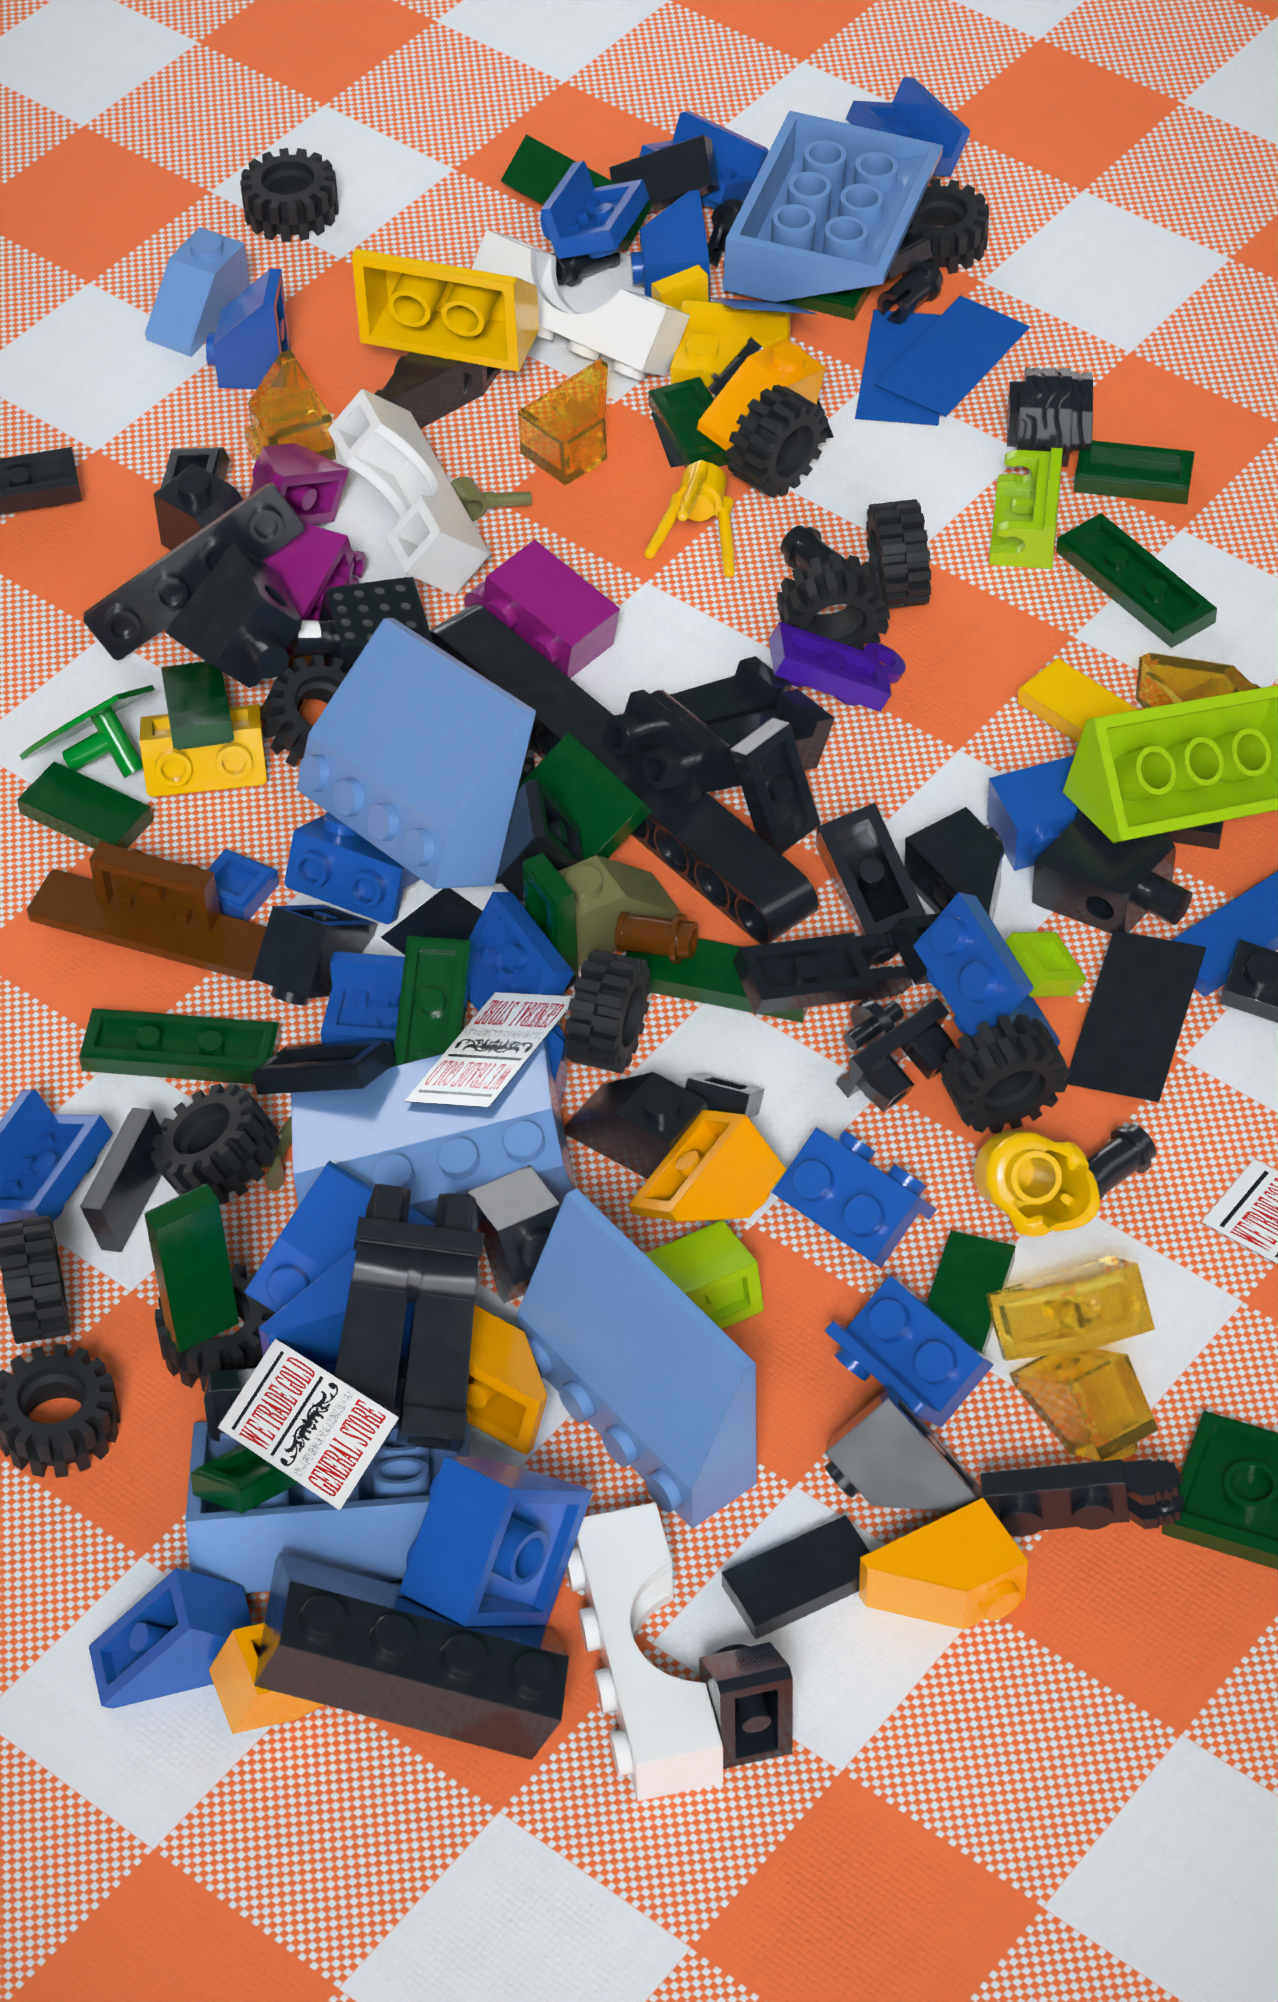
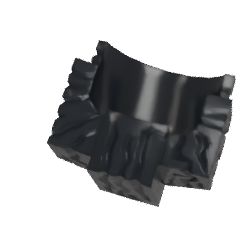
M1025 367L1024 381H1010L1007 410V447H1016V450L1051 452V447L1063 448L1062 467H1068L1069 454L1074 450L1079 451L1081 448L1084 450L1091 449L1093 426L1092 372L1080 374L1079 372H1071V368H1060L1057 370L1056 368L1046 367L1042 369L1038 367L1032 369Z

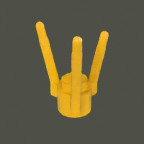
M699 460L687 466L683 472L679 490L672 494L669 507L644 551L645 558L653 559L677 517L680 521H686L688 518L693 521H705L711 518V516L716 515L719 522L724 575L727 578L734 576L735 558L731 525V512L734 501L724 495L727 478L720 467L704 460Z

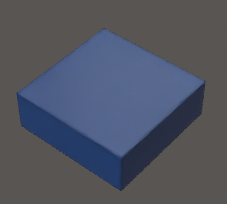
M226 848L207 870L214 872L220 914L244 921H249L279 885L276 869Z

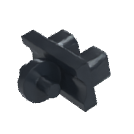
M936 998L895 1027L894 1023L904 1017V1012L898 1003L892 1001L882 1008L871 999H863L851 1008L850 1016L854 1029L844 1035V1040L852 1050H857L864 1044L867 1047L851 1057L848 1062L850 1071L840 1077L836 1085L847 1098L861 1090L882 1112H886L909 1094L915 1085L897 1064L908 1056L927 1080L941 1073L942 1063H949L945 1057L946 1053L950 1048L957 1049L948 1034L941 1027L949 1011Z

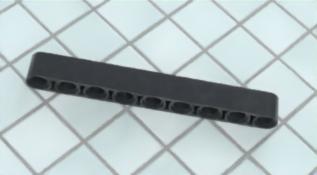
M472 604L430 630L434 645L536 710L530 741L532 742V750L538 756L544 759L569 732L641 799L652 812L631 835L760 944H769L817 912L819 906L818 898L808 878L703 790L700 800L686 803L670 789L657 792L643 780L640 770L641 765L629 755L615 758L603 748L602 739L609 718L614 715L480 604Z

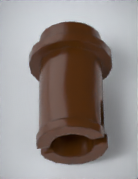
M622 911L618 917L615 929V947H617L616 950L618 952L630 951L669 956L671 963L680 964L683 959H693L697 950L699 938L698 923L688 921L685 914L679 913L676 914L674 919Z

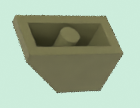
M598 855L558 871L575 893L578 967L583 964L584 960L588 961V954L591 951H595V949L610 953L616 951L615 929L618 917L622 911L674 919L676 914H682L651 872Z

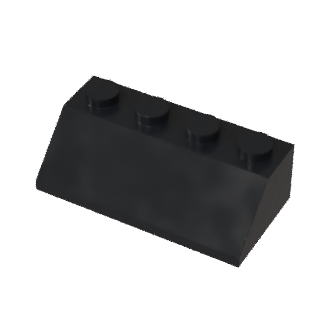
M279 1553L274 1565L254 1686L533 1760L562 1721L569 1656L551 1627L544 1625L464 1627L399 1593L400 1586Z

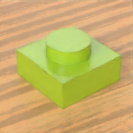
M1012 932L1005 941L1034 986L1033 990L1028 994L1029 997L1074 996L1087 980L1056 932Z

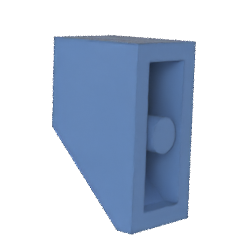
M199 227L168 260L145 330L146 340L192 357L206 342L208 332H216L221 309L250 286L245 243Z

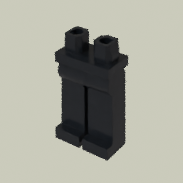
M756 656L740 660L735 676L670 695L664 690H656L650 694L644 689L631 692L624 713L609 718L602 739V747L615 758L628 755L641 765L640 770L643 780L657 792L670 789L686 803L700 800L703 790L705 792H714L741 786L730 749L773 717L790 723L804 771L817 768L835 718L800 690H791L792 684L775 676L772 668Z
M375 1184L366 1208L365 1217L359 1216L355 1229L353 1251H356L334 1376L394 1414V1400L407 1302L414 1303L396 1444L460 1452L466 1435V1403L479 1256H482L485 1233L477 1232L476 1198L451 1193L439 1194L434 1226L407 1223L411 1190L399 1186ZM390 1434L388 1435L384 1443L388 1442Z

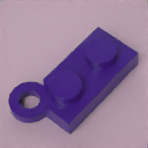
M780 621L769 638L775 676L786 679L796 687L807 686L830 694L839 701L851 706L861 705L881 712L891 696L889 683L899 681L906 669L904 660L899 654L883 644L868 643L863 650H859Z

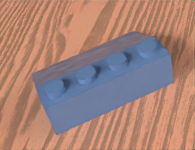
M789 110L726 237L723 290L742 294L750 298L779 302L883 284L942 156L943 145Z
M384 618L310 730L304 757L299 765L297 790L434 889L494 886L536 710L396 619Z
M546 1039L541 1042L489 1108L404 1102L443 1054L390 1067L363 1089L291 1093L293 1177L298 1206L329 1160L373 1188L375 1184H384L411 1190L409 1205L433 1223L435 1221L439 1194L451 1193L469 1196L468 1191L529 1165L561 1206L565 1195L574 1190L576 1185Z
M577 1188L570 1191L564 1197L517 1312L518 1329L526 1334L541 1378L544 1377L559 1392L561 1402L572 1418L579 1423L587 1421L602 1436L603 1444L613 1460L622 1467L630 1465L645 1480L646 1487L656 1504L665 1512L670 1513L674 1510L693 1529L757 1484L756 1363Z
M207 1422L194 1423L185 1519L191 1572L241 1585L244 1588L245 1596L254 1592H267L271 1588L275 1560L279 1553L387 1583L403 1580L407 1569V1554L412 1543L418 1537L430 1501V1486L434 1477L441 1469L444 1457H472L470 1424L466 1422L465 1442L460 1452L396 1444L398 1424H395L388 1442L383 1443L341 1511L299 1483L241 1514L193 1495L191 1472L242 1445L226 1433H221L220 1442L214 1441L209 1437Z

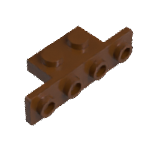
M99 842L89 859L93 879L60 870H52L27 908L28 918L31 922L246 981L254 980L251 978L266 930V926L220 914L214 872L203 870L193 864H181L145 854L137 849H125Z

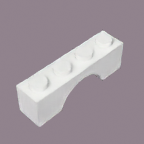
M486 230L472 266L474 270L518 277L537 286L539 331L537 336L553 341L557 333L570 339L567 347L568 350L598 361L600 353L615 359L612 367L613 370L643 381L645 373L667 376L674 353L679 346L690 318V314L649 296L625 289H620L602 307L588 313L579 314L568 305L561 294L556 277L555 255L514 237Z
M361 389L327 430L346 465L373 484L386 497L399 515L400 520L386 535V539L405 574L452 595H456L491 554L412 413L369 391Z
M656 1502L584 1517L574 1545L575 1548H573L566 1568V1574L571 1592L584 1590L588 1608L578 1609V1616L586 1652L599 1650L603 1668L594 1670V1681L601 1712L604 1714L615 1711L619 1731L610 1732L609 1738L617 1775L631 1774L637 1801L722 1784L723 1745L706 1683L680 1679L661 1671L643 1656L635 1643L636 1636L645 1621L655 1611L674 1600L672 1559Z

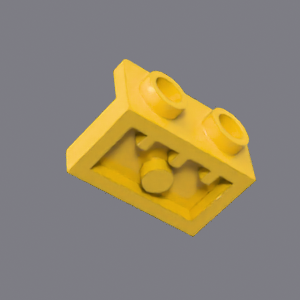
M683 300L680 311L690 314V318L679 346L674 353L670 368L671 384L700 377L708 388L714 381L711 375L714 372L719 375L747 344V340L750 337L763 348L785 338L790 341V312L738 309L722 303Z
M260 704L229 707L234 740L231 743L182 750L173 749L168 714L141 717L139 741L147 794L150 797L264 785L267 782V772L263 748Z

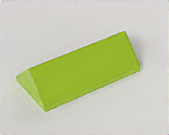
M1278 685L1086 720L1063 793L1113 843L1277 811Z

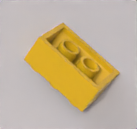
M355 248L352 254L360 343L516 372L520 371L539 331L536 285L518 277Z

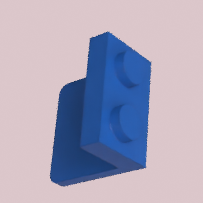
M958 892L913 945L927 968V979L943 994L953 1010L956 1026L963 1034L967 1033L973 1038L979 1034L976 1026L987 1022L989 1027L992 1028L997 1025V1017L1008 1015L1013 1023L1018 1014L1027 1015L1030 1021L1034 1018L1042 1021L1058 1047L1060 1044L1058 1036L1033 997L1028 995L1034 986L976 896Z

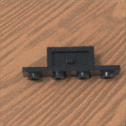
M267 483L83 613V621L114 660H121L170 625L233 543L258 559L264 560L301 534L305 529L304 523L275 484Z

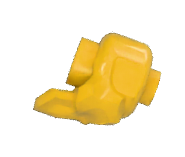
M1006 1130L991 1137L979 1151L974 1164V1181L979 1194L1006 1213L1020 1235L1037 1237L1047 1235L1052 1230L1058 1232L1081 1227L1089 1223L1097 1215L1100 1206L1097 1182L1093 1173L1088 1169L1089 1165L1086 1155L1075 1143L1054 1142L1040 1134L1025 1130Z

